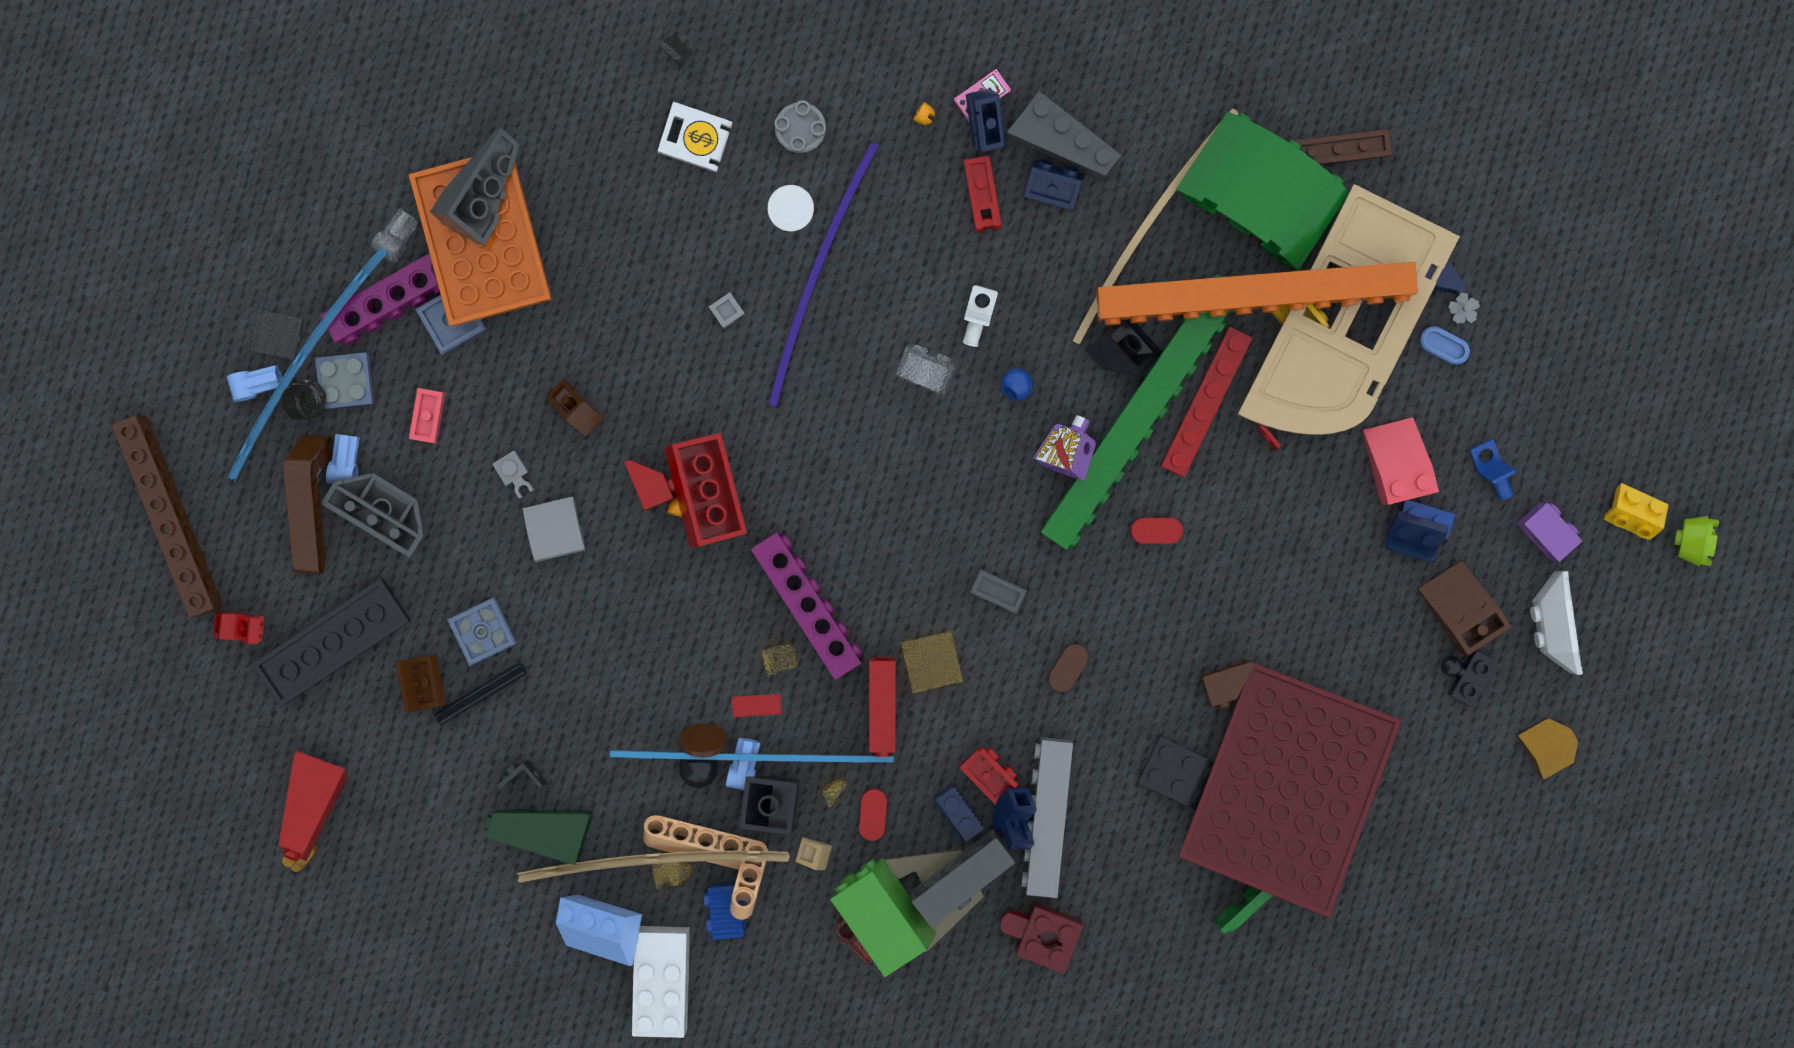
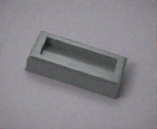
M982 569L979 570L970 590V593L1016 614L1027 590Z

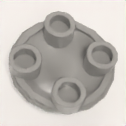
M801 100L786 106L775 119V134L780 144L787 150L796 153L809 152L817 148L824 139L826 133L825 119L822 113L807 101Z

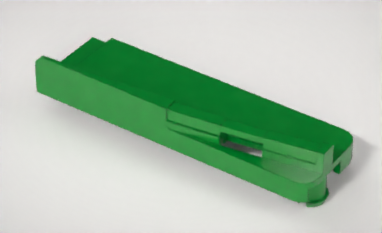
M1250 887L1243 894L1247 901L1239 909L1232 904L1214 922L1224 934L1229 930L1233 932L1273 895Z

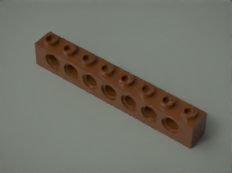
M134 415L112 424L188 617H200L223 608L224 606L148 417Z

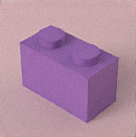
M1538 503L1516 524L1551 562H1560L1582 540L1577 536L1579 534L1578 530L1571 523H1566L1560 517L1561 512L1554 504Z

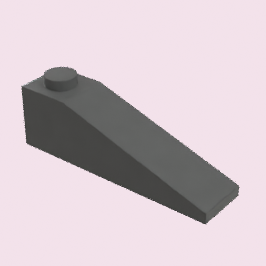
M498 127L443 190L430 213L448 228L484 246L498 224L500 215H497L501 200L505 199L506 191H504L508 175L512 173L519 143L502 128Z

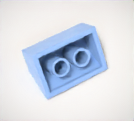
M581 895L560 898L556 925L566 946L628 966L633 965L642 914Z

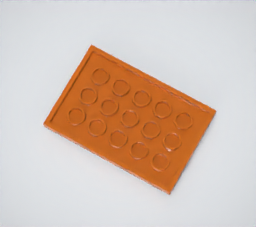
M472 157L409 174L450 327L552 300L515 162L512 173L508 175L504 188V191H506L505 199L501 200L497 215H500L498 224L484 246L448 228L430 213L443 190Z

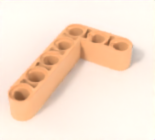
M650 816L644 823V843L651 848L671 853L725 851L728 848H732L735 851H768L767 846L757 840L662 816ZM655 829L659 830L660 833L653 834L650 831ZM676 836H683V837H685L686 839H685V840H677L675 837H676ZM707 842L710 846L704 847L700 843ZM706 861L739 870L732 894L730 912L735 918L740 920L749 918L754 910L766 861ZM750 877L755 881L749 883L746 882L744 878ZM746 901L749 905L741 906L737 902Z

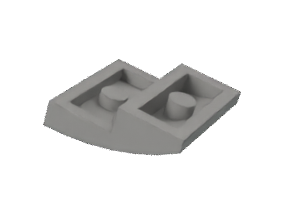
M573 496L523 508L527 534L535 562L586 550L582 527L579 524L576 502Z

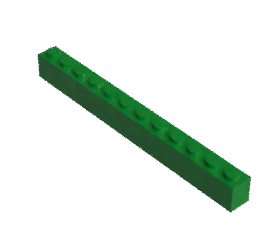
M1216 274V275L1213 276L1212 278H1219V277H1221V276H1219L1218 274ZM1210 313L1199 314V318L1183 320L1093 452L1085 480H1074L1040 530L1041 534L1065 550L1069 546L1075 547L1081 538L1079 531L1083 525L1088 527L1096 516L1093 512L1098 503L1103 505L1111 493L1107 490L1113 482L1117 484L1125 473L1122 468L1127 461L1131 463L1140 451L1136 447L1142 439L1147 441L1154 431L1151 425L1156 418L1161 420L1169 409L1166 403L1171 397L1175 399L1183 388V385L1180 384L1186 375L1190 377L1198 366L1195 363L1200 354L1204 356L1213 344L1209 341L1213 334H1219L1227 324V321L1224 320L1226 316L1210 317Z

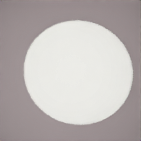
M786 185L780 187L769 199V217L774 225L782 230L796 231L802 229L810 222L813 216V200L809 193L799 186Z

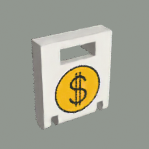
M673 102L658 153L717 172L718 166L710 164L709 161L713 160L720 163L729 136V132L720 129V127L731 128L732 122ZM674 118L683 121L677 143L667 141Z

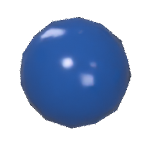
M1020 368L1007 371L1000 382L1002 392L1014 401L1025 399L1030 395L1033 388L1030 374Z

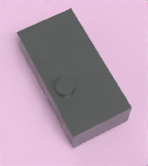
M993 829L915 887L911 891L913 905L930 927L934 926L956 908L961 910L971 902L970 897L1014 865L1015 861L1012 853Z

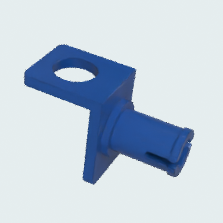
M1489 439L1471 448L1470 454L1479 476L1493 484L1497 499L1506 500L1512 497L1514 492L1507 477L1515 474L1516 471L1513 467L1502 462L1495 441ZM1486 448L1492 451L1490 460L1481 462L1479 460L1480 452Z

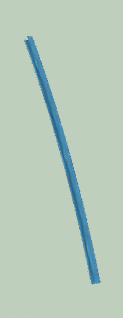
M380 248L368 261L305 343L259 416L227 479H235L234 482L237 480L259 435L298 370L345 304L388 254L385 249Z
M610 750V757L647 759L894 762L893 755H890V757H875V755L719 753L715 756L701 758L688 755L685 752Z

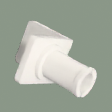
M977 285L973 286L964 320L969 321L963 339L964 344L978 347L983 326L990 325L998 295L997 291ZM981 293L988 295L990 298L989 305L984 308L978 307L975 303L976 296Z

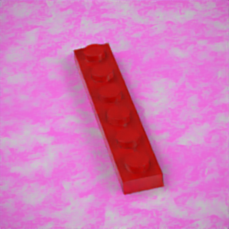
M1231 327L1227 328L1160 465L1161 467L1181 477H1185L1251 343L1252 337Z

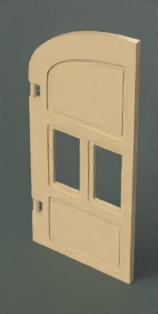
M1354 184L1310 270L1326 269L1329 262L1341 268L1415 262L1418 293L1410 297V301L1396 302L1373 350L1345 337L1362 301H1357L1355 306L1341 307L1331 329L1303 316L1305 309L1289 311L1237 415L1270 428L1307 435L1333 434L1345 431L1365 420L1373 410L1460 236ZM1432 264L1436 266V269L1431 279H1428L1425 276ZM1372 381H1375L1378 384L1372 396L1366 393Z

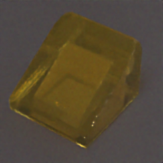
M843 777L823 786L822 792L829 808L847 786V778Z

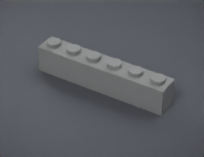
M1040 737V744L1035 743L1034 759H1038L1037 769L1032 770L1031 784L1035 785V795H1032L1037 811L1032 815V820L1027 821L1035 844L1030 849H1024L1023 861L1028 862L1027 872L1022 871L1021 887H1025L1026 895L1058 898L1073 742L1071 740Z

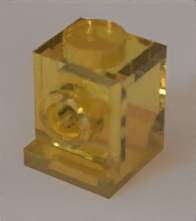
M691 862L652 864L657 890L662 889L665 883H668V886L680 885L684 883V879L693 876Z

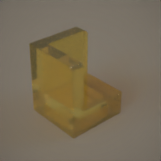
M793 642L761 650L767 676L798 667Z

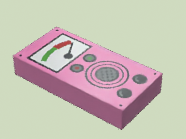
M997 69L954 98V102L968 122L966 94L991 89L998 93L1000 99H1002L1011 92V89Z

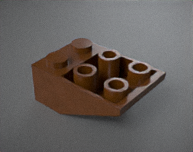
M1461 560L1417 588L1460 654L1470 655L1512 627L1496 602Z

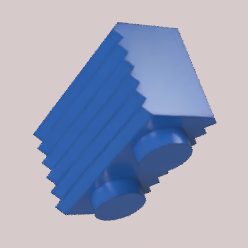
M736 882L710 884L708 892H704L705 908H710V917L706 919L707 932L712 933L713 940L744 937L746 933L744 920L735 918L730 912L731 899ZM742 901L737 902L739 905L743 906Z

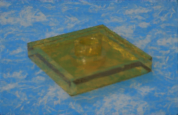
M951 631L901 642L913 693L963 681Z

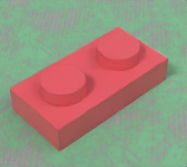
M417 388L409 439L437 444L445 398L444 392Z

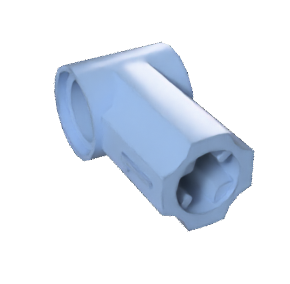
M276 365L252 372H237L227 376L233 402L249 400L257 397V394L275 390L283 378Z
M335 435L332 461L329 462L326 471V481L328 484L358 476L359 467L356 462L360 437Z
M739 737L735 753L758 754L761 742ZM734 760L729 768L726 787L744 791L746 776L756 775V761Z

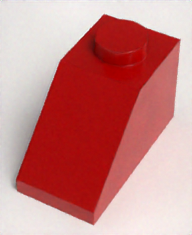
M632 460L625 462L644 510H649L676 498L672 477L667 478L666 474Z

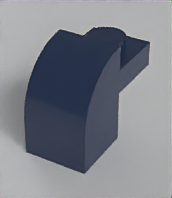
M1007 788L996 802L993 813L995 832L1003 833L1008 849H1030L1035 844L1027 824L1028 819L1037 811L1029 788Z

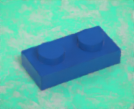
M1403 501L1400 509L1401 512L1447 525L1448 534L1445 539H1448L1455 514L1414 501Z

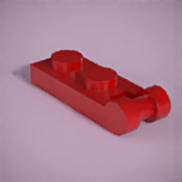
M984 156L964 160L976 233L983 232L985 228L990 227L1000 229L1001 219L990 157ZM990 210L991 217L982 218L981 211Z

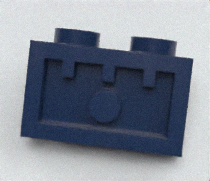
M1040 159L1039 162L1033 161L1024 197L1074 210L1083 174L1073 167L1065 166L1064 169L1056 167L1054 163L1048 160Z
M1398 511L1386 531L1385 548L1429 563H1435L1437 560V549L1448 534V526Z

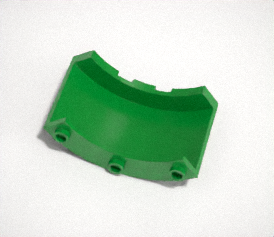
M1230 112L1226 113L1176 189L1188 203L1213 215L1219 212L1230 219L1228 224L1246 236L1252 233L1261 240L1259 245L1280 264L1297 271L1349 194V191L1343 186L1344 181L1339 176L1329 173L1315 160L1302 152V147L1293 140H1288L1287 142L1269 130L1253 123L1243 113L1235 115Z

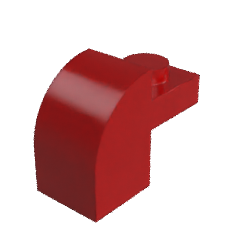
M215 611L213 637L222 640H239L247 644H258V642L262 641L264 616L240 612Z

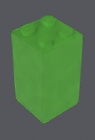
M883 857L876 862L874 859H871L861 867L859 872L855 875L853 872L850 873L834 888L836 893L830 900L884 977L925 952L936 935L932 927H930L913 905L911 897Z

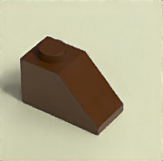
M562 379L546 396L562 417L585 436L595 429L603 419L602 415L565 379Z
M1245 660L1200 674L1199 677L1208 705L1211 707L1216 706V709L1230 706V701L1238 698L1254 667L1253 662Z

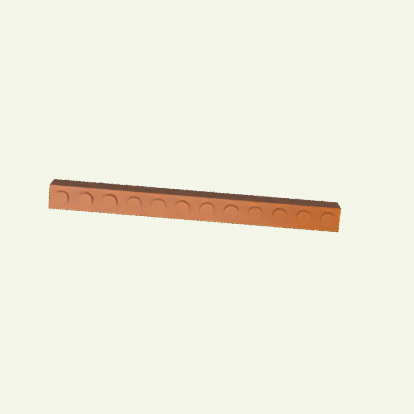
M1404 262L1098 287L1096 299L1098 322L1105 321L1106 326L1119 325L1121 320L1131 319V323H1145L1147 318L1157 317V321L1173 320V316L1183 315L1184 319H1196L1202 313H1210V317L1226 316L1227 311H1236V315L1252 314V309H1262V313L1277 312L1278 307H1288L1289 311L1305 309L1304 305L1314 304L1315 309L1329 308L1331 303L1341 302L1342 307L1355 306L1357 301L1367 300L1369 305L1384 303L1383 299L1394 298V302L1410 301V297L1418 293L1416 263Z

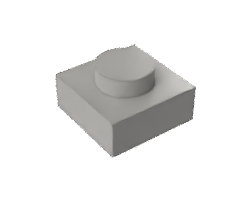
M730 292L709 306L724 329L745 315Z

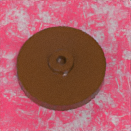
M712 724L692 725L686 728L680 735L681 749L686 754L694 757L715 756L721 753L727 744V736L724 730Z

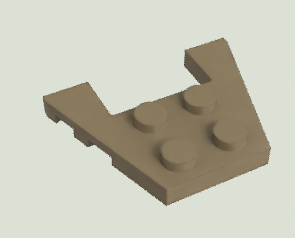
M962 849L922 855L885 858L884 860L897 879L916 871L922 883L963 851ZM982 890L970 897L971 902L961 910L956 908L932 926L936 935L926 951L930 950L984 897Z

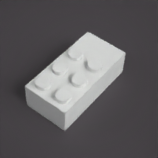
M640 926L634 955L632 1036L684 1038L688 1023L690 927Z

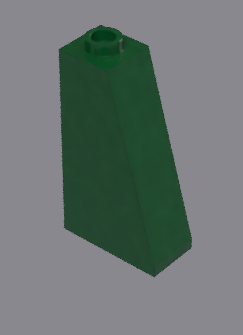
M497 809L492 815L489 814L486 819L484 829L487 830L485 838L575 865L579 861L594 811Z

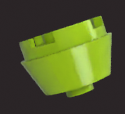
M1708 516L1684 519L1682 529H1677L1674 545H1679L1678 557L1698 567L1700 565L1711 566L1712 561L1708 556L1714 557L1718 537L1713 526L1718 527L1719 520L1710 519Z

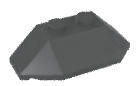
M375 473L334 481L321 502L323 506L409 558L413 556L425 536L419 500Z

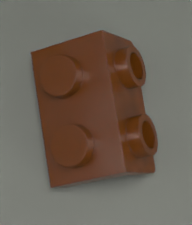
M437 654L396 662L405 712L446 705Z

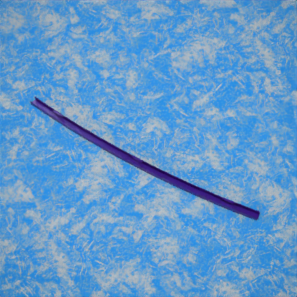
M871 142L834 216L810 273L781 358L769 402L771 406L778 405L792 351L813 289L848 206L879 148L876 143Z

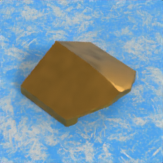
M1546 718L1517 734L1543 780L1574 763L1578 740L1571 728Z

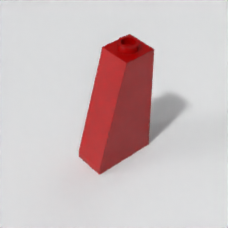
M870 657L869 753H875V757H890V753H895L896 657Z
M296 751L293 759L279 839V847L283 852V856L296 862L298 859L307 861L348 777L344 768Z

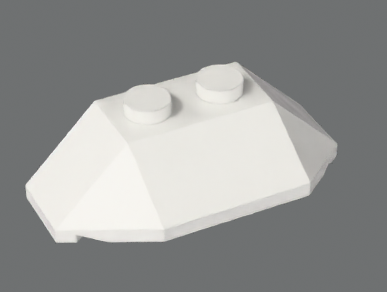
M1554 571L1533 599L1534 607H1531L1530 610L1533 622H1536L1537 632L1534 634L1535 644L1540 648V652L1567 672L1581 675L1583 671L1568 571Z

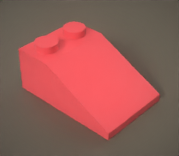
M1413 417L1362 430L1381 505H1390L1439 492L1432 463Z

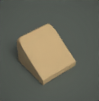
M802 837L795 862L814 870H825L832 845Z

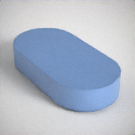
M1428 327L1419 336V344L1424 351L1449 364H1461L1469 357L1470 349L1468 344L1439 327Z

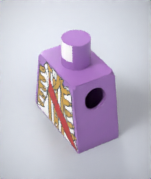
M1076 415L1070 428L1060 424L1055 425L1033 459L1047 469L1084 481L1096 446V442L1085 433L1090 421Z

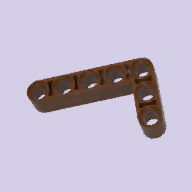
M303 435L284 462L283 472L292 564L295 573L323 574L325 569V546L318 475L332 455L333 442L330 436Z

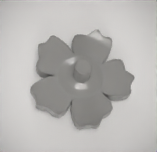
M1461 293L1455 298L1456 302H1449L1447 308L1450 314H1455L1452 321L1456 324L1465 323V320L1468 323H1473V321L1477 320V312L1473 310L1480 307L1478 300L1474 298L1468 300V294Z

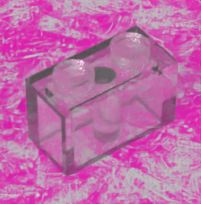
M913 344L912 348L906 346L895 376L943 395L955 367L954 364H951L952 359L941 354H937L936 357L926 354L928 349Z

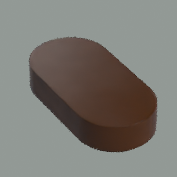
M1070 644L1061 653L1048 676L1049 684L1054 690L1058 692L1068 691L1076 682L1088 662V653L1083 646Z

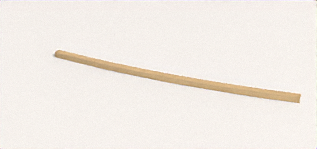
M1232 108V110L1230 111V113H1233V114H1235V115H1238V114H1239V113H1238L1235 109H1233V108ZM1216 128L1193 154L1158 200L1124 250L1102 287L1114 284L1135 248L1174 194ZM1096 298L1073 339L1079 345L1098 312Z
M695 851L635 855L577 862L575 865L564 864L517 873L521 875L517 881L521 883L577 872L659 863L695 861L788 862L790 856L788 852Z

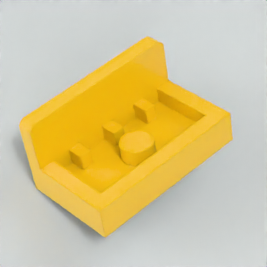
M1621 483L1616 488L1612 508L1604 515V520L1628 530L1641 538L1651 540L1664 529L1669 504Z

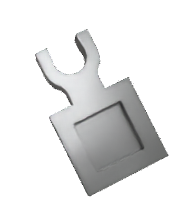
M515 450L493 463L506 486L512 483L515 485L514 490L519 499L524 497L520 492V488L523 485H526L530 492L535 490L532 484L524 479L523 476L528 474L529 471Z

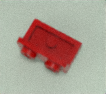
M981 745L959 768L996 805L998 798L1007 788H1016L1018 786L1015 780L1018 776L1008 765L1003 768L997 762L1000 757L990 747L985 750Z

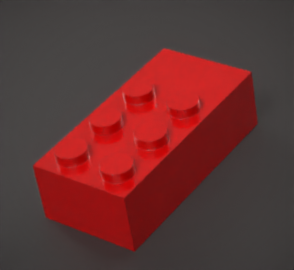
M721 433L664 447L690 548L747 534Z

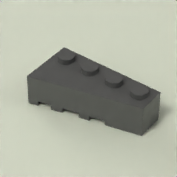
M1040 91L1006 134V139L1020 143L1033 151L1045 154L1058 162H1063L1101 181L1104 180L1121 157L1120 153Z

